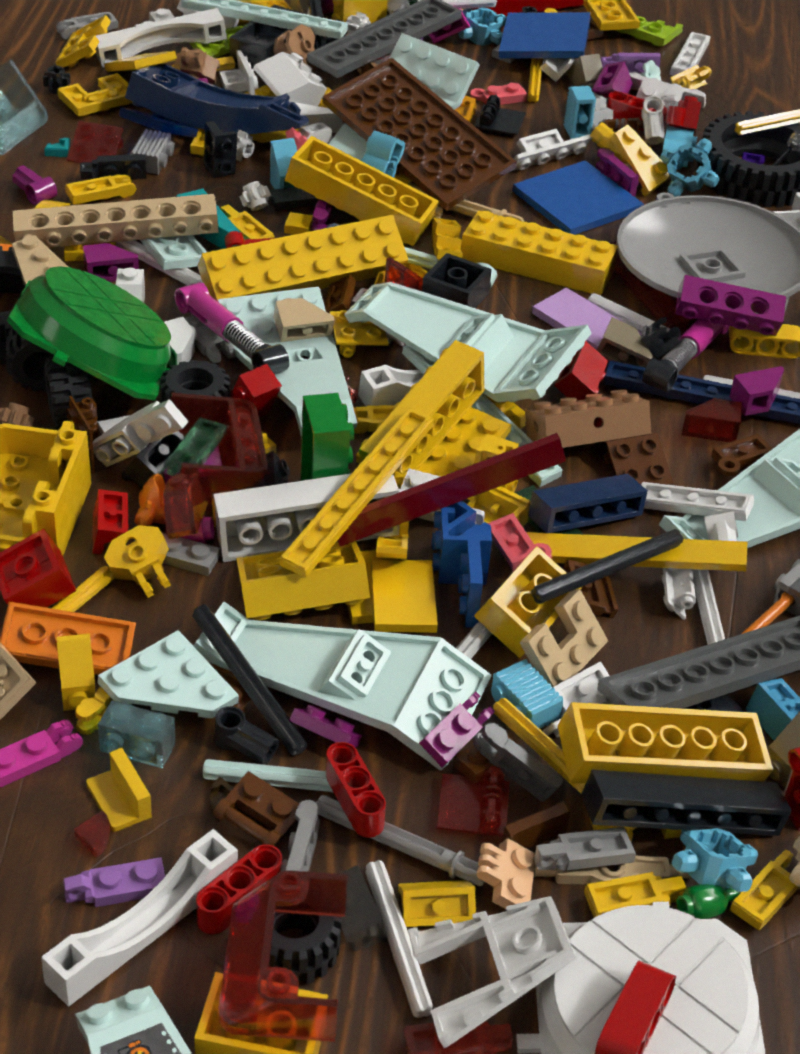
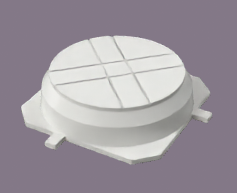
M653 902L652 905L627 906L605 912L588 922L563 923L576 959L536 986L539 1033L516 1034L517 1053L594 1054L602 1029L634 966L640 960L676 975L672 995L643 1054H766L759 1017L758 995L753 980L747 940L718 919L694 918L690 914L670 908L669 902Z

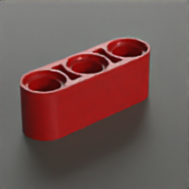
M613 91L609 93L607 108L613 110V119H620V122L623 118H626V120L628 118L643 120L641 114L645 100L624 92ZM663 106V122L665 129L668 110ZM648 108L651 112L657 111L654 108Z
M336 742L330 745L326 753V779L357 834L367 838L380 835L384 830L386 801L357 749L352 744Z
M268 844L255 847L201 889L196 898L197 925L201 931L212 935L223 932L246 914L252 904L256 905V898L261 893L268 895L269 888L273 886L278 888L281 883L282 854L277 847Z
M638 960L602 1029L594 1054H643L672 995L676 975Z

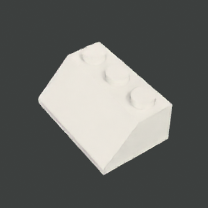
M285 52L278 53L255 64L253 67L277 97L287 93L290 96L289 101L318 106L327 90L321 82L322 79L312 72V68L303 62V58L293 52L291 55Z

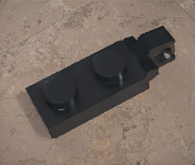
M144 154L97 156V159L92 160V162L80 163L81 179H95L122 174L128 175L130 179H147Z

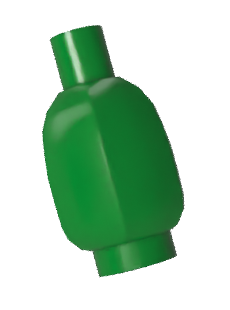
M697 884L689 886L685 889L683 895L678 896L677 908L679 911L694 916V918H712L722 914L726 910L728 902H732L740 892H736L732 888H724L720 885Z

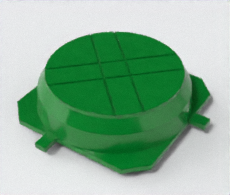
M58 266L49 268L46 273L35 277L32 281L29 280L6 320L22 338L54 354L52 361L63 367L66 362H69L134 398L155 400L160 388V379L165 370H170L166 367L171 357L169 343L171 334L163 320L132 294L103 278L85 271Z

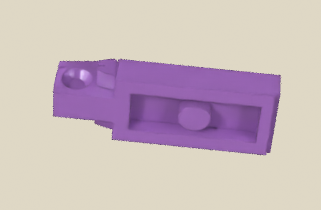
M615 53L612 57H601V62L604 68L607 64L625 61L629 73L637 72L641 74L644 72L643 65L649 60H653L655 65L659 67L661 55L660 53Z
M162 857L90 869V871L87 870L81 874L64 878L66 902L85 900L86 903H95V907L143 899L165 877Z

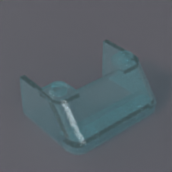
M12 59L0 66V156L8 152L48 120V113Z

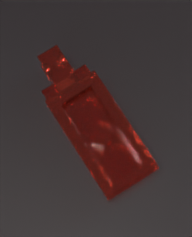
M483 1022L446 1048L442 1046L438 1039L434 1023L404 1027L403 1034L407 1054H495L496 1052L512 1049L513 1040L510 1023L489 1026V1022Z

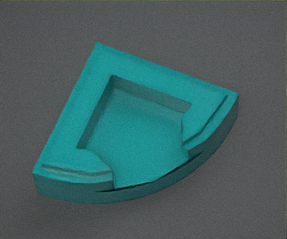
M61 138L58 143L47 144L44 148L45 156L68 157L71 148V138Z

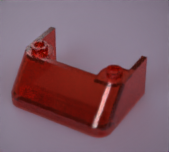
M171 393L170 400L188 420V423L179 432L193 434V440L200 448L218 446L222 466L181 463L174 503L212 505L213 494L249 489L265 477L268 462L258 411L253 402L242 398Z
M293 870L282 871L234 903L219 1001V1023L226 1032L234 1035L335 1042L338 999L298 997L299 982L296 975L286 968L269 967L275 912L345 917L347 874Z

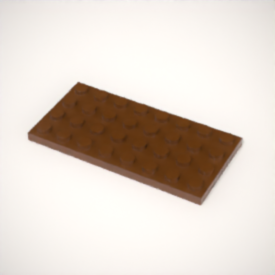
M393 58L386 60L323 96L322 103L365 141L368 140L374 131L404 141L405 149L401 160L397 164V168L425 193L438 200V204L446 211L516 168L517 161Z

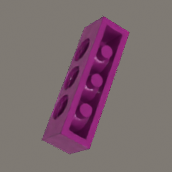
M684 275L678 289L675 314L688 319L695 318L712 324L733 326L739 330L747 329L763 335L776 336L784 321L786 296Z

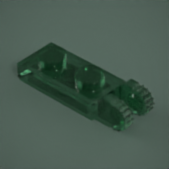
M199 418L176 448L175 454L168 464L167 474L176 476L181 470L183 462H186L188 465L184 470L183 477L190 482L194 480L198 474L199 467L204 465L226 435V425Z

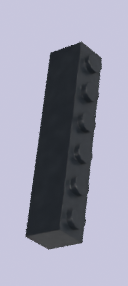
M591 770L581 793V798L593 825L690 831L719 828L730 833L780 836L792 812L781 789L775 782Z

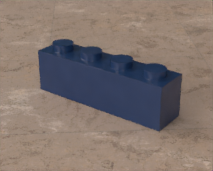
M629 474L532 491L528 516L546 533L640 516L643 514L648 490Z

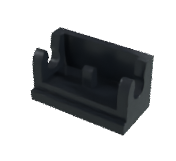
M661 317L649 327L646 325L642 328L641 340L656 359H659L681 342V330L678 326L670 328L669 331H667V327H660L661 324L668 320L667 317Z

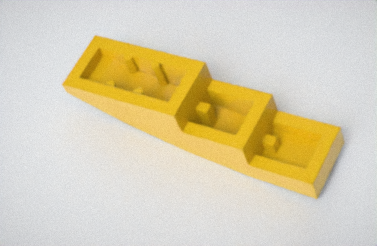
M432 218L433 248L435 256L439 260L446 253L459 258L463 257V252L461 251L462 239L460 238L461 226L455 220Z

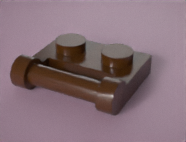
M248 771L226 798L219 802L213 812V816L220 821L227 820L263 845L268 844L278 847L297 823L295 813L299 803ZM237 807L238 809L245 812L246 814H248L258 822L262 823L272 831L270 832L266 830L265 828H263L253 820L249 819L248 817H246L234 808Z

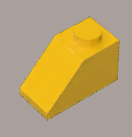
M90 633L56 637L63 711L75 710L83 699L94 698L96 693Z

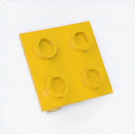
M346 310L330 311V314L335 319L333 332L336 345H340L339 351L342 356L346 358L351 357L355 352L356 345H389L386 331L370 321L366 323H349L344 315L347 312Z

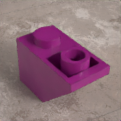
M779 366L734 375L729 397L744 416L769 411L779 391L784 368Z

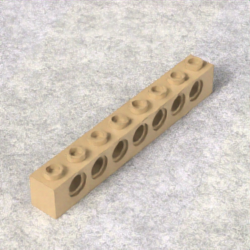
M205 194L14 210L13 232L15 242L35 235L47 247L218 233V218L215 195Z

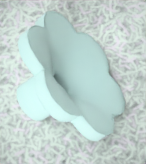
M649 60L643 65L644 72L640 74L641 76L661 80L660 69L653 60Z

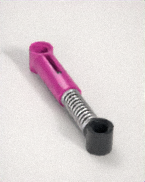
M199 282L175 290L174 297L179 311L183 314L191 313L221 339L234 344L252 360L253 369L268 364L272 372L276 374L289 368V357L286 349L281 344L273 346L266 344L243 325L241 319L210 296L204 283Z
M698 319L681 336V342L661 360L652 358L645 368L642 382L667 393L670 392L677 380L678 372L691 359H695L719 334H726L729 326L712 324Z

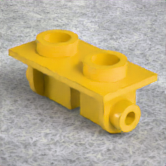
M696 65L670 77L672 84L675 83L688 89H697L707 84L705 79L710 77L711 69L707 66L699 68Z

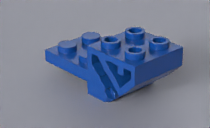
M463 501L434 511L433 524L434 528H438V531L432 532L431 549L437 550V553H433L432 566L433 571H438V583L457 584L458 593H463V596L459 597V615H464L465 627L473 628L478 623L474 615L480 609L483 585L487 584L492 534L491 525L484 522L481 525H475L477 511Z

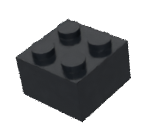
M446 253L423 277L422 292L477 308L489 294L492 269Z

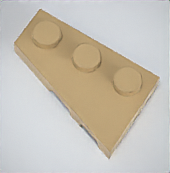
M35 235L12 243L13 254L25 286L29 280L32 281L35 277L46 273L49 268L58 266L68 267Z

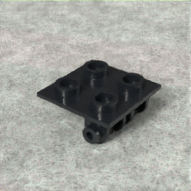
M497 95L489 96L474 126L485 132L494 131L506 136H517L526 112L500 108V98Z

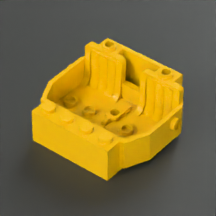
M64 421L58 431L7 423L0 424V552L44 528L61 550L62 555H64L91 486L87 431L74 430V422Z

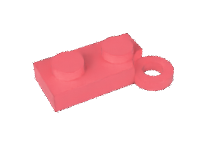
M509 83L502 86L491 85L487 87V91L480 88L470 91L471 98L483 101L484 104L487 103V99L491 95H497L500 98V105L527 101V92L519 83Z
M514 513L488 523L491 525L494 543L513 571L536 546L548 557L552 558L551 548L544 543L534 544Z

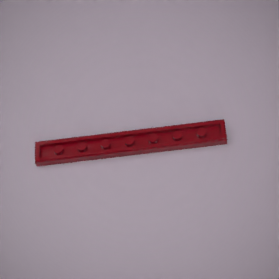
M557 433L367 504L337 540L339 546H344L563 463L566 459L560 437Z

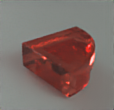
M102 810L74 829L75 837L96 858L104 852L110 837V822L106 813Z

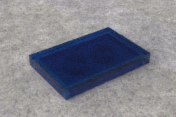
M120 107L119 115L122 118L161 132L193 138L197 136L198 129L165 117H159L152 113Z

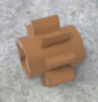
M9 402L8 408L0 407V422L2 424L32 427L35 418L28 415L30 408L17 403Z

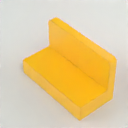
M123 748L109 752L110 771L86 780L87 788L113 832L152 818L151 795Z
M457 880L398 884V891L402 896V917L406 927L432 926L436 922L449 919L454 924L472 920V914L476 913L475 886L470 881Z

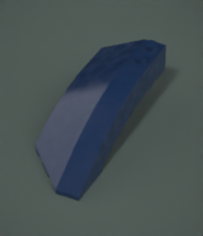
M166 63L132 72L125 98L132 101L133 105L140 108L145 107L151 110V113L155 116L166 117L201 129H205V122L214 121L223 132L235 131L238 133L239 130H242L248 134L289 130L292 127L297 129L309 123L307 116L300 115L301 109L297 104L289 102L290 96L287 93L279 97L240 93L201 81Z

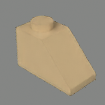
M285 298L275 303L273 317L280 342L332 335L335 322L334 316L305 299Z

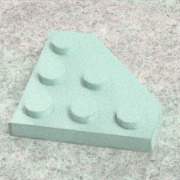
M179 630L98 675V684L119 706L131 707L133 703L152 706L151 710L176 714H178L179 710L199 713L198 717L212 719L221 708L237 704L239 698L235 690Z

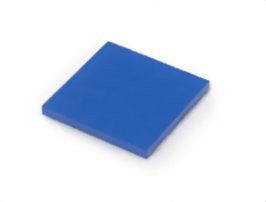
M590 12L508 13L499 48V58H578L584 56L590 25Z
M586 160L515 183L512 189L515 194L563 232L574 235L627 217L631 212L644 205Z

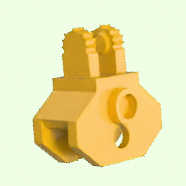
M138 525L111 541L104 559L115 575V579L135 581L137 586L140 584L147 598L154 595L153 589L147 580L157 575L161 586L164 588L171 586L162 567L169 548L158 527ZM135 539L134 542L126 546L128 540Z

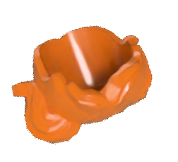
M153 475L143 486L139 493L140 508L135 515L134 522L137 526H150L153 522L170 524L176 523L177 519L181 516L183 508L178 495L175 493L174 488H169L165 485L162 475Z

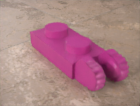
M65 719L60 720V722L51 724L47 731L43 730L0 749V788L59 762L61 758L79 750L84 741L78 733H71L74 728L72 723Z

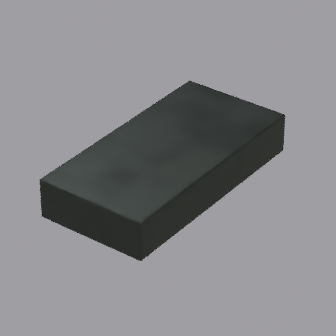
M296 187L270 190V199L275 210L315 206L319 200L314 195Z

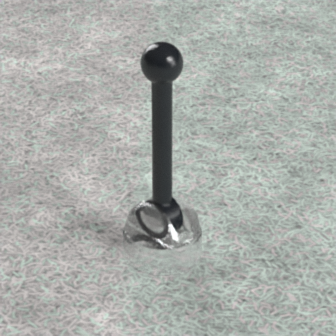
M794 131L787 141L788 149L772 166H778L791 151H800L799 133Z

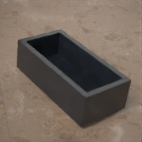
M273 5V6L271 7V8H276V9H281V10H286V11L301 13V12H298V11H295V10H291V9H288V8H285V7H281V6H278V5ZM251 21L229 37L230 57H233L235 63H238L237 50H241L243 55L247 56L248 62H250L251 68H253L255 64L275 55L273 52L275 39L291 29Z

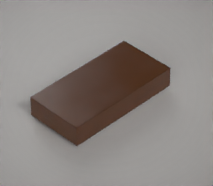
M563 802L505 825L503 841L508 838L528 849L559 834H564L567 830L570 810Z

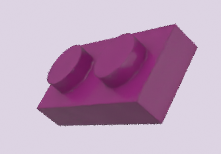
M308 705L306 709L294 708L289 721L333 742H347L354 747H358L363 735L353 731L355 727L353 724L336 718L335 722L324 717L325 711Z

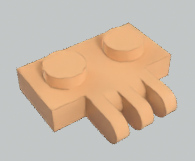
M508 838L499 844V848L490 843H483L480 847L481 855L478 861L477 877L494 887L492 902L506 909V906L531 901L535 853Z

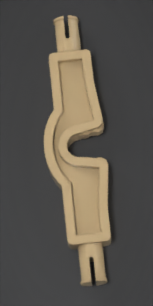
M638 855L635 856L633 863L618 864V871L616 872L610 871L607 866L574 870L566 869L565 871L558 870V867L554 870H538L534 862L533 874L534 877H555L557 884H590L653 872L654 876H661L662 879L682 876V878L687 879L692 878L688 873L677 871L672 864H669L667 857Z

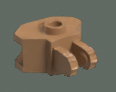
M301 24L275 39L273 49L275 55L281 52L291 55L293 52L303 58V62L312 68L313 73L318 69L313 64L307 62V54L315 50V34L310 27Z
M182 47L181 53L176 54L177 59L173 67L197 79L207 78L209 84L215 85L217 81L215 77L216 71L220 68L219 60L207 55L206 52L200 49L188 50V48Z

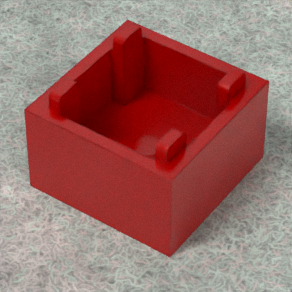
M44 528L0 552V590L7 604L15 602L47 608L77 591L61 550Z

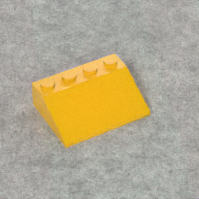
M337 541L306 578L279 566V558L286 550L236 558L246 618L265 620L270 618L271 614L284 612V615H296L301 613L302 609L314 607L315 610H326L333 607V604L345 602L346 605H356L362 603L363 599L370 598L366 563L356 541L341 547Z

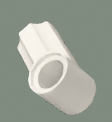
M649 96L645 99L641 114L644 124L645 143L650 145H658L665 140L663 122L664 103L658 96ZM648 108H654L657 111L651 112Z
M734 511L704 517L709 540L737 541L739 536Z

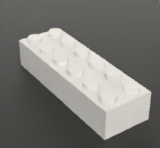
M351 474L213 494L217 539L221 548L223 562L236 561V558L286 550ZM393 474L368 504L399 493ZM399 525L357 541L377 539L378 536L389 537L399 535Z

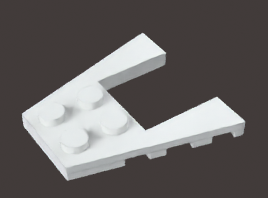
M551 896L506 906L507 911L488 916L487 912L483 911L472 914V920L454 924L451 919L436 922V928L418 931L417 927L408 929L414 954L420 965L486 936L501 979L431 1010L438 1039L444 1048L453 1044L576 959L557 907Z

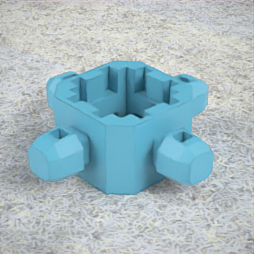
M483 7L476 10L464 9L462 11L470 27L458 32L460 38L470 39L476 45L501 44L503 35L501 27L505 26L507 19L504 14H496L491 9Z
M703 138L697 143L696 148L686 144L680 146L676 152L670 149H665L660 157L667 164L668 173L672 179L668 186V193L677 197L684 191L683 188L693 192L700 190L703 184L709 187H715L720 179L713 172L708 157L712 149L711 141ZM694 158L697 162L703 164L696 171L697 175H692L691 178L688 176L685 178L684 175L677 172L683 166L684 160L687 161Z
M719 828L681 831L680 840L686 848L684 851L677 852L673 857L672 866L677 871L688 873L699 884L720 885L724 888H732L736 892H746L751 888L753 880L746 871V868L756 863L758 851L749 844H743L730 832Z

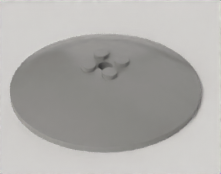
M692 195L670 197L653 201L637 208L623 220L619 227L617 250L625 266L640 280L670 296L677 298L678 289L684 275L786 296V298L800 291V230L785 218L757 205L715 196Z

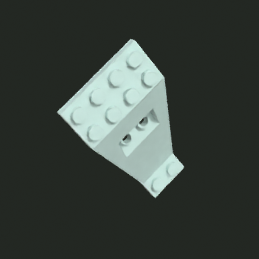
M393 282L372 285L344 314L349 323H366L370 321L434 363L439 359L442 351L445 348L448 349L455 340L484 352L485 391L483 394L496 402H516L524 399L537 400L543 397L548 387L558 379L560 372L572 361V357L584 346V342L592 334L588 325L542 330L504 318L502 314L488 313Z

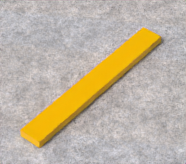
M408 407L280 556L279 566L306 578L434 426V418Z
M526 532L534 544L544 543L551 548V559L555 563H566L567 560L590 564L651 539V537ZM683 539V543L680 546L632 566L746 572L748 542Z

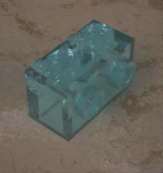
M111 700L98 723L100 751L105 753L123 748L129 759L163 768L175 746L174 717L163 713H156Z

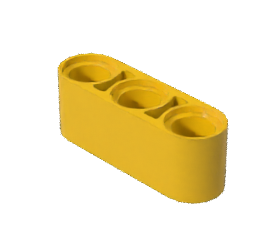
M782 324L776 336L763 335L747 329L739 330L729 326L730 348L735 353L788 359L800 357V327L796 325Z

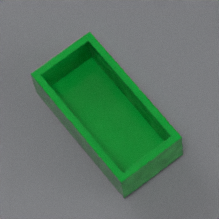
M338 392L303 396L300 481L351 474L348 464L353 463V452L349 443L354 440V427L352 422H347V405L341 403Z

